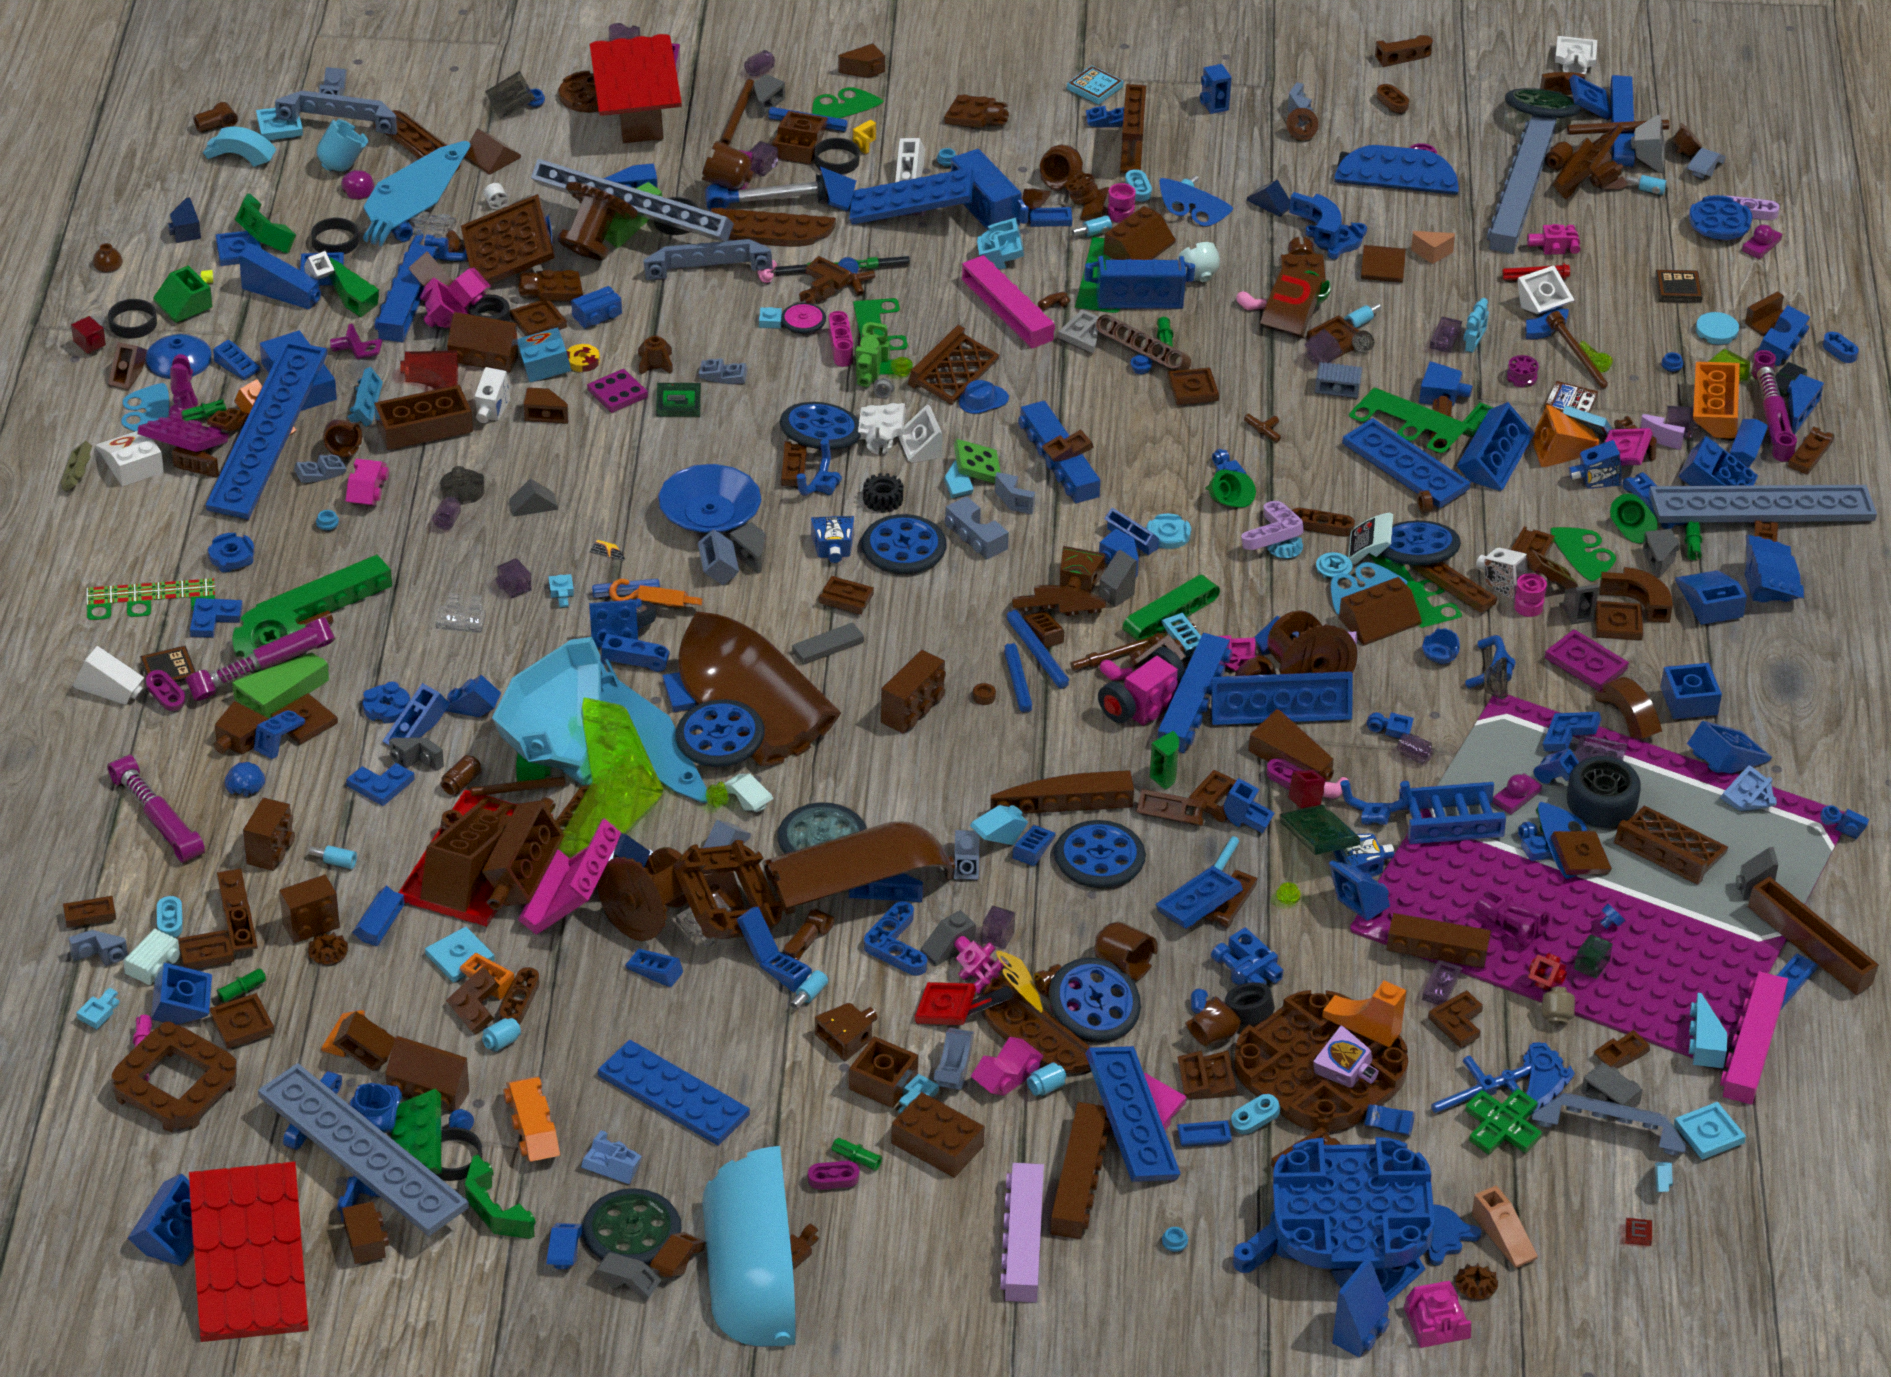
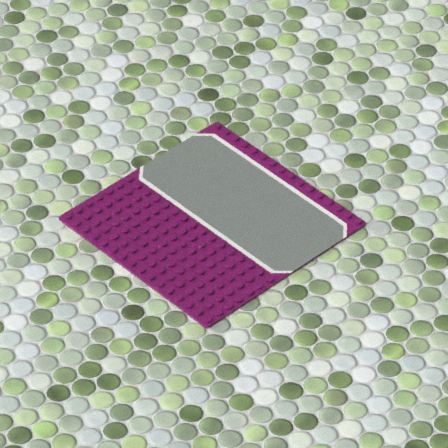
M1500 691L1495 692L1437 786L1494 782V797L1507 787V782L1511 776L1525 773L1542 784V791L1513 814H1509L1493 802L1490 803L1493 813H1505L1504 837L1409 844L1407 833L1394 854V858L1391 859L1378 880V883H1383L1389 891L1390 907L1368 921L1357 914L1350 926V931L1387 945L1393 913L1491 930L1485 968L1424 957L1419 958L1543 1003V995L1550 992L1552 987H1549V990H1545L1535 986L1536 981L1528 978L1530 974L1529 967L1537 954L1546 956L1547 952L1560 957V963L1566 965V978L1563 984H1559L1558 987L1567 988V992L1575 996L1576 1016L1625 1034L1635 1030L1645 1041L1693 1058V1054H1689L1690 1039H1694V1036H1689L1690 1022L1694 1021V1018L1690 1017L1691 1002L1696 1003L1697 994L1702 993L1727 1032V1055L1732 1046L1734 1035L1739 1032L1737 1026L1740 1016L1745 1017L1746 1015L1742 1010L1745 999H1751V995L1748 994L1751 980L1756 981L1759 971L1770 973L1787 941L1783 935L1747 907L1749 900H1743L1741 891L1737 890L1736 876L1740 875L1741 865L1767 848L1774 847L1779 864L1775 881L1803 904H1806L1842 835V832L1835 829L1836 824L1826 825L1821 821L1820 812L1827 805L1772 787L1773 796L1776 797L1777 801L1776 806L1739 811L1720 798L1723 792L1739 776L1738 774L1716 773L1704 762L1599 726L1596 734L1573 735L1568 749H1571L1579 762L1594 756H1607L1609 752L1616 753L1617 759L1626 762L1637 772L1641 782L1639 803L1635 813L1645 805L1728 846V850L1704 874L1703 881L1697 885L1615 844L1614 840L1618 826L1596 827L1585 823L1587 831H1596L1612 870L1609 874L1577 875L1567 879L1560 872L1554 858L1530 861L1521 847L1522 839L1518 835V826L1528 821L1536 825L1537 836L1544 835L1540 831L1541 824L1536 814L1539 802L1548 803L1572 813L1567 804L1568 781H1565L1561 776L1554 778L1548 784H1544L1536 779L1533 772L1534 768L1541 764L1544 757L1557 753V751L1545 752L1542 744L1554 714L1560 712ZM1587 747H1591L1595 750V753L1589 755L1584 750ZM1480 804L1466 805L1469 815L1483 814ZM1456 806L1443 807L1446 817L1459 816ZM1433 808L1422 809L1420 812L1422 818L1436 817ZM1646 815L1643 816L1644 820H1654ZM1575 821L1568 823L1570 831H1582L1579 823ZM1648 827L1649 831H1659L1657 827ZM1664 827L1665 830H1674L1670 827ZM1669 838L1670 841H1680L1679 838ZM1685 838L1686 841H1696L1692 838ZM1690 848L1691 852L1700 851L1699 848ZM1706 848L1707 851H1716L1712 848ZM1491 890L1500 894H1508L1516 904L1545 910L1550 913L1551 918L1545 932L1542 934L1536 932L1532 943L1525 947L1518 941V929L1508 923L1503 928L1499 923L1495 924L1475 909V903ZM1607 903L1625 919V922L1620 927L1613 922L1606 929L1600 923L1606 916L1601 910ZM1588 940L1587 949L1585 951L1584 945ZM1581 950V952H1580V954H1579V957H1580L1581 953H1582V956H1581V958L1579 959V961H1577L1578 953H1579V951ZM1552 967L1547 970L1549 977L1553 969Z

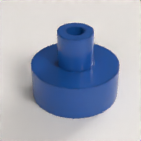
M1607 903L1601 910L1606 916L1600 923L1606 929L1613 922L1618 927L1625 922V919L1610 904Z

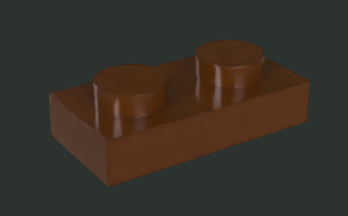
M113 896L63 904L67 928L117 920Z

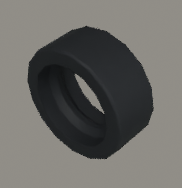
M482 295L483 298L475 305H472V303L469 305V315L510 322L509 303L501 296ZM485 311L499 312V314L493 316H484L480 313Z
M1250 982L1241 984L1230 990L1225 997V1004L1239 1016L1240 1025L1262 1022L1270 1017L1275 1010L1271 989L1262 983ZM1256 1002V1003L1251 1004V1005H1244V1004H1246V1003Z

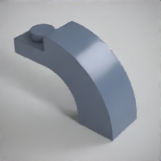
M949 1028L946 1031L942 1058L934 1074V1080H936L939 1086L962 1089L972 1051L973 1031Z

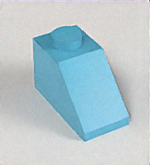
M999 805L972 821L970 827L984 840L1014 845L1028 824V821L1022 816V811L1017 807Z

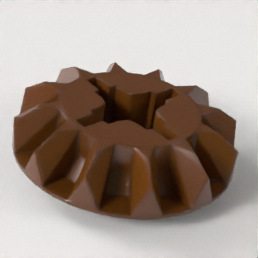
M1297 108L1288 115L1286 120L1287 131L1291 134V137L1299 141L1308 140L1318 130V119L1311 110ZM1299 119H1301L1302 122L1309 121V123H1307V125L1304 126L1305 130H1303L1301 127L1295 128V126L1299 123Z
M323 932L321 937L314 936L313 941L309 942L308 954L313 961L320 964L337 963L348 953L347 941L344 940L343 935L336 936L334 932L331 935H326Z
M1479 1263L1475 1266L1467 1264L1464 1269H1459L1456 1276V1286L1463 1295L1469 1298L1485 1299L1496 1292L1498 1280L1496 1272H1491L1489 1266L1483 1268L1480 1267ZM1476 1276L1480 1277V1283L1478 1286H1476L1474 1277Z

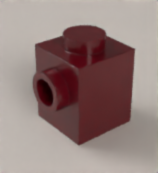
M90 316L71 324L73 341L87 354L106 345L104 328Z
M1314 770L1293 772L1288 798L1301 809L1321 806L1325 779Z

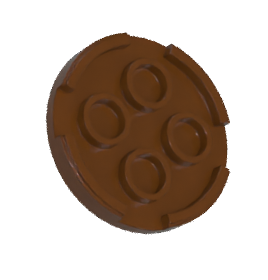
M580 71L563 79V83L558 88V96L564 106L578 112H599L593 73H590V71Z

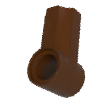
M220 102L212 110L193 116L197 131L200 133L219 126L224 128L233 127L238 121V116L227 102Z

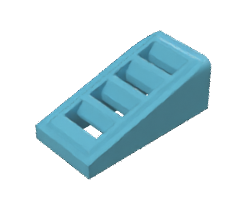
M1180 613L1163 619L1162 624L1172 639H1178L1185 648L1183 651L1185 657L1183 659L1193 656L1201 635L1185 615ZM1178 621H1180V623H1181V624L1176 625V626H1173V625H1172V623H1175V622H1178ZM1184 628V631L1177 632L1178 629Z

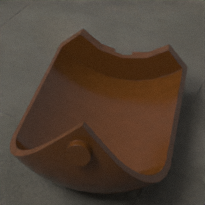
M696 611L682 638L679 650V672L682 683L687 692L699 704L718 699L736 700L747 704L758 713L765 726V736L761 746L751 757L760 766L783 763L784 758L793 754L796 757L811 748L810 743L820 734L824 736L831 729L841 712L765 637L729 617ZM710 715L713 719L717 718L715 715ZM732 716L729 718L730 721H737L740 719V717L738 716ZM742 731L737 735L744 737L749 735L750 733Z
M904 821L877 825L769 858L762 862L769 885H773V887L778 886L776 891L786 915L795 913L796 906L912 870L926 867H943L947 880L952 879L953 870H955L952 856H947L944 848L933 834L917 824Z

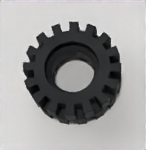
M878 473V477L874 474L871 475V479L867 478L863 484V500L867 508H873L875 512L879 509L881 513H885V510L892 512V508L897 510L903 501L904 485L901 483V479H897L895 475L890 477L889 473H886L885 476H882V473Z

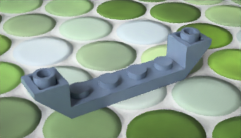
M299 91L275 101L276 119L297 121L300 113L304 112L375 122L376 132L395 135L397 133L396 115L382 101L310 91Z
M750 239L665 246L644 259L646 280L667 278V269L751 262L752 271L773 269L770 248Z
M1563 1093L1535 1111L1532 1116L1533 1120H1537V1125L1552 1128V1124L1557 1125L1559 1123L1562 1105L1567 1106L1566 1110L1581 1113L1582 1109L1592 1111V1116L1607 1119V1115L1616 1116L1618 1122L1632 1124L1634 1120L1643 1122L1642 1127L1654 1130L1661 1126L1663 1130L1659 1147L1664 1148V1153L1679 1155V1152L1685 1153L1686 1149L1685 1142L1666 1114L1570 1093Z

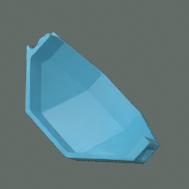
M592 637L568 641L511 679L492 719L500 736L528 762L558 769L580 767L583 765L601 727L600 654Z

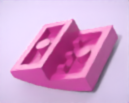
M1144 1073L1164 1130H1166L1171 1124V1118L1186 1104V1096Z

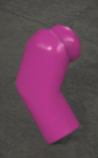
M1104 660L1100 664V671L1111 681L1125 680L1127 676L1133 673L1132 668L1120 669L1110 660Z

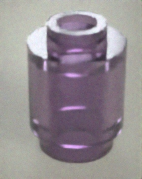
M763 50L745 61V70L750 76H758L774 68L775 58L772 53Z
M453 497L443 499L432 516L433 523L440 529H451L461 513L460 502Z
M1404 733L1397 745V751L1401 752V755L1421 764L1429 761L1434 753L1432 742L1414 734L1408 735Z

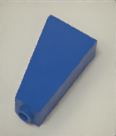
M251 243L239 254L242 289L309 310L319 301L321 291L319 290V281Z

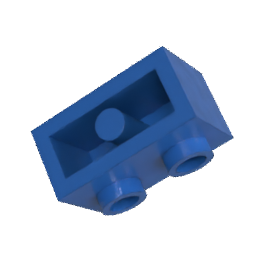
M1223 64L1203 67V76H1201L1202 92L1199 97L1201 104L1207 108L1210 114L1229 110L1232 77Z

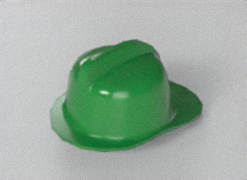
M1219 470L1211 479L1209 485L1205 487L1213 501L1233 507H1247L1252 504L1256 496V487L1253 480L1242 472Z
M1630 493L1622 494L1612 502L1610 517L1623 535L1631 542L1643 543L1646 531L1657 530V520L1654 514L1637 495Z

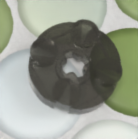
M455 466L451 472L445 474L440 480L442 497L447 502L456 505H464L463 501L471 500V503L478 501L485 493L483 474L465 469L463 466Z

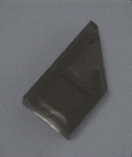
M1505 657L1497 660L1494 665L1484 671L1485 693L1500 699L1508 696L1507 661Z

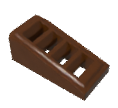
M178 446L173 449L174 467L215 478L219 476L217 458L203 451L195 452Z
M1045 610L1024 616V620L1045 648L1064 643L1065 631Z

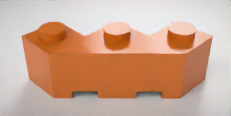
M534 1076L506 1082L507 1088L503 1089L506 1104L510 1103V1107L514 1108L515 1114L511 1115L513 1129L518 1130V1134L522 1135L523 1141L519 1142L521 1156H526V1160L529 1162L560 1156L555 1126L550 1120V1110L546 1097L542 1096L540 1078Z

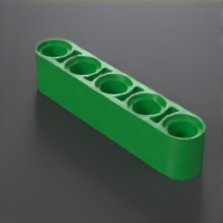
M1200 574L1129 615L1125 619L1122 629L1137 641L1151 637L1156 633H1161L1166 630L1162 624L1163 619L1183 613L1187 618L1214 602L1220 594V587Z

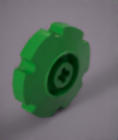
M264 605L257 606L247 611L240 618L241 627L234 628L232 642L235 656L247 658L249 654H253L254 649L304 628L305 624H297L299 622L298 614L287 607L274 605L273 609L267 610ZM259 669V670H257V671H256V670H253V671H254L253 674H254V673H257V672H260L261 669Z

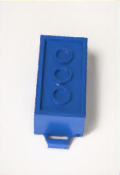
M979 148L951 157V171L967 168L973 169L972 201L963 203V205L987 230H989L988 226L1012 218H1016L1018 227L1020 223L1026 224L1028 222V206L1021 199L1022 193Z
M1098 256V261L1085 264L1084 280L1096 283L1098 308H1183L1185 284L1188 281H1194L1195 264L1185 262L1184 256H1179V262L1178 260L1158 259L1105 260L1106 270H1104L1103 256ZM1093 267H1097V278H1093Z

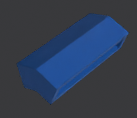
M1743 419L1730 454L1742 464L1750 467L1757 456L1768 425L1757 419Z
M1113 507L1104 518L1107 521L1108 530L1112 532L1114 529H1118L1133 537L1136 548L1147 555L1152 554L1158 549L1159 538L1154 533Z
M386 885L377 893L352 933L364 943L378 947L404 907V894L394 892Z

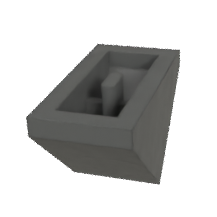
M531 478L509 499L514 517L558 510L554 493Z

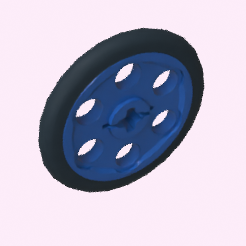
M824 402L794 404L781 414L779 420L780 427L787 437L809 448L821 450L820 441L828 439L830 450L843 449L855 444L861 437V434L858 433V418L850 411L834 404Z
M896 514L883 517L872 523L863 534L861 548L865 557L876 567L892 573L912 574L922 572L936 565L945 554L947 541L942 530L932 521L911 514ZM909 527L911 530L904 531L901 528ZM882 533H889V534H891V535H890V536H887V537H884V536H881L880 534H882ZM921 536H927V537H929L930 539H928V540H922V539H920L919 537H921ZM879 548H887L888 551H884V552H883V551H879L878 549H879ZM925 551L927 554L920 555L917 552ZM898 557H905V558H907V559L904 560V561H900V560H897L896 558H898Z
M1422 520L1399 522L1392 525L1391 545L1380 554L1388 560L1405 565L1436 564L1453 557L1460 549L1461 540L1455 530L1441 523Z
M728 699L711 700L691 708L680 719L675 731L677 746L685 757L697 764L709 767H727L748 759L761 746L765 736V726L758 713L747 704ZM709 715L717 716L714 720L705 719ZM732 716L740 717V719L737 721L729 720V718ZM698 729L703 731L701 734L698 735L691 734L693 730ZM742 731L750 733L749 735L744 737L737 735ZM703 745L711 746L709 750L700 749ZM726 746L735 747L732 751L723 750Z
M1091 820L1068 828L1055 844L1054 856L1057 865L1069 879L1088 887L1109 888L1132 880L1141 871L1145 863L1146 852L1142 841L1131 829L1112 821ZM1096 834H1102L1105 836V838L1096 839L1093 836ZM1082 843L1085 846L1078 848L1073 846V844ZM1124 843L1127 846L1119 848L1116 847L1114 844ZM1083 860L1086 863L1083 865H1077L1074 863V861ZM1125 860L1127 864L1119 865L1116 861ZM1101 868L1105 869L1107 872L1100 874L1097 873L1095 870Z
M1088 957L1073 960L1062 966L1055 973L1050 983L1049 1002L1055 1017L1060 1024L1079 1038L1094 1042L1116 1040L1126 1035L1139 1019L1141 1000L1136 984L1128 974H1125L1117 965L1110 961ZM1097 973L1102 977L1103 981L1100 983L1094 982L1090 975ZM1075 980L1080 983L1081 988L1078 990L1072 989L1068 982ZM1118 988L1122 991L1123 996L1115 997L1110 990ZM1093 996L1094 999L1099 998V1002L1097 1003L1096 1000L1091 1001V997ZM1075 1002L1079 1006V1010L1071 1011L1067 1007V1003ZM1112 1009L1117 1010L1121 1013L1122 1017L1120 1019L1112 1018L1109 1011ZM1096 1017L1100 1025L1093 1026L1089 1024L1087 1018Z

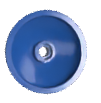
M172 334L160 338L148 348L146 364L154 374L171 379L170 367L172 366V361L175 356L183 354L189 359L190 367L193 369L191 377L203 372L209 366L212 354L209 345L204 340L189 334Z

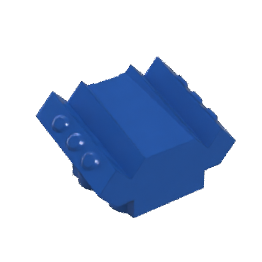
M1746 535L1747 560L1744 575L1752 600L1765 603L1770 600L1788 602L1793 599H1803L1804 587L1800 582V573L1795 558L1791 556V546L1780 542H1773L1770 539H1763L1759 536Z

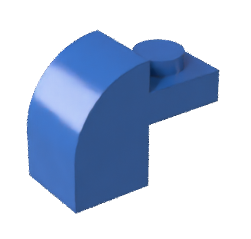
M1238 778L1224 802L1225 814L1238 828L1243 822L1253 829L1264 833L1275 812L1255 802L1254 800L1259 789Z

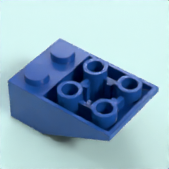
M1705 436L1690 451L1678 477L1690 486H1754L1758 475L1721 448L1716 442Z
M1718 570L1675 577L1677 585L1701 625L1744 616L1747 596L1739 582Z

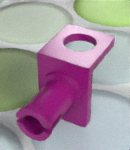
M353 324L348 325L345 337L330 339V347L333 352L351 349L356 359L379 355L382 346L381 339L361 342ZM369 346H376L371 351H365Z

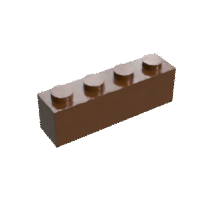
M1393 913L1386 951L1485 968L1491 930Z

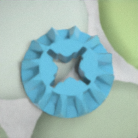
M1294 537L1268 545L1267 549L1274 556L1293 558L1303 550L1302 538Z
M1325 553L1316 561L1317 572L1323 574L1324 578L1331 577L1332 579L1341 573L1350 575L1352 561L1341 553Z

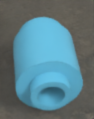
M504 1018L483 1030L482 1041L486 1048L496 1052L517 1040L518 1036L521 1035L520 1026L515 1019Z
M1051 1063L1032 1072L1031 1076L1027 1078V1085L1033 1095L1044 1096L1065 1085V1070L1062 1066Z

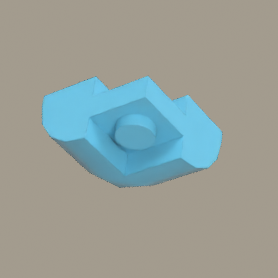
M1016 218L988 226L989 230L983 233L982 236H978L979 255H984L998 269L1006 268L1005 261L1024 257V246Z

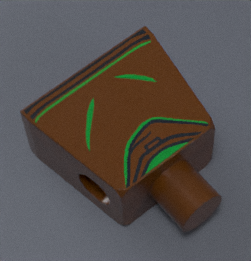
M1063 546L1059 585L1091 592L1104 573L1105 554Z

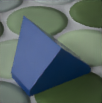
M820 167L827 189L828 205L848 211L857 180Z

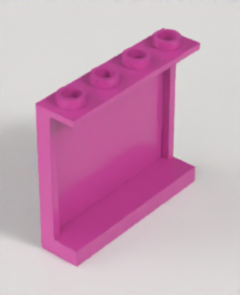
M603 818L589 846L571 858H568L557 849L530 903L525 905L518 920L537 935L587 902L618 843L621 832Z

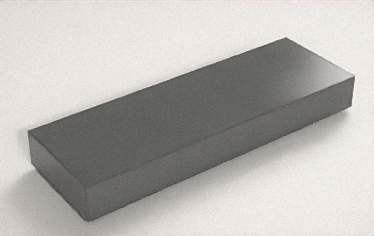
M852 622L793 644L792 651L804 665L864 642V635Z

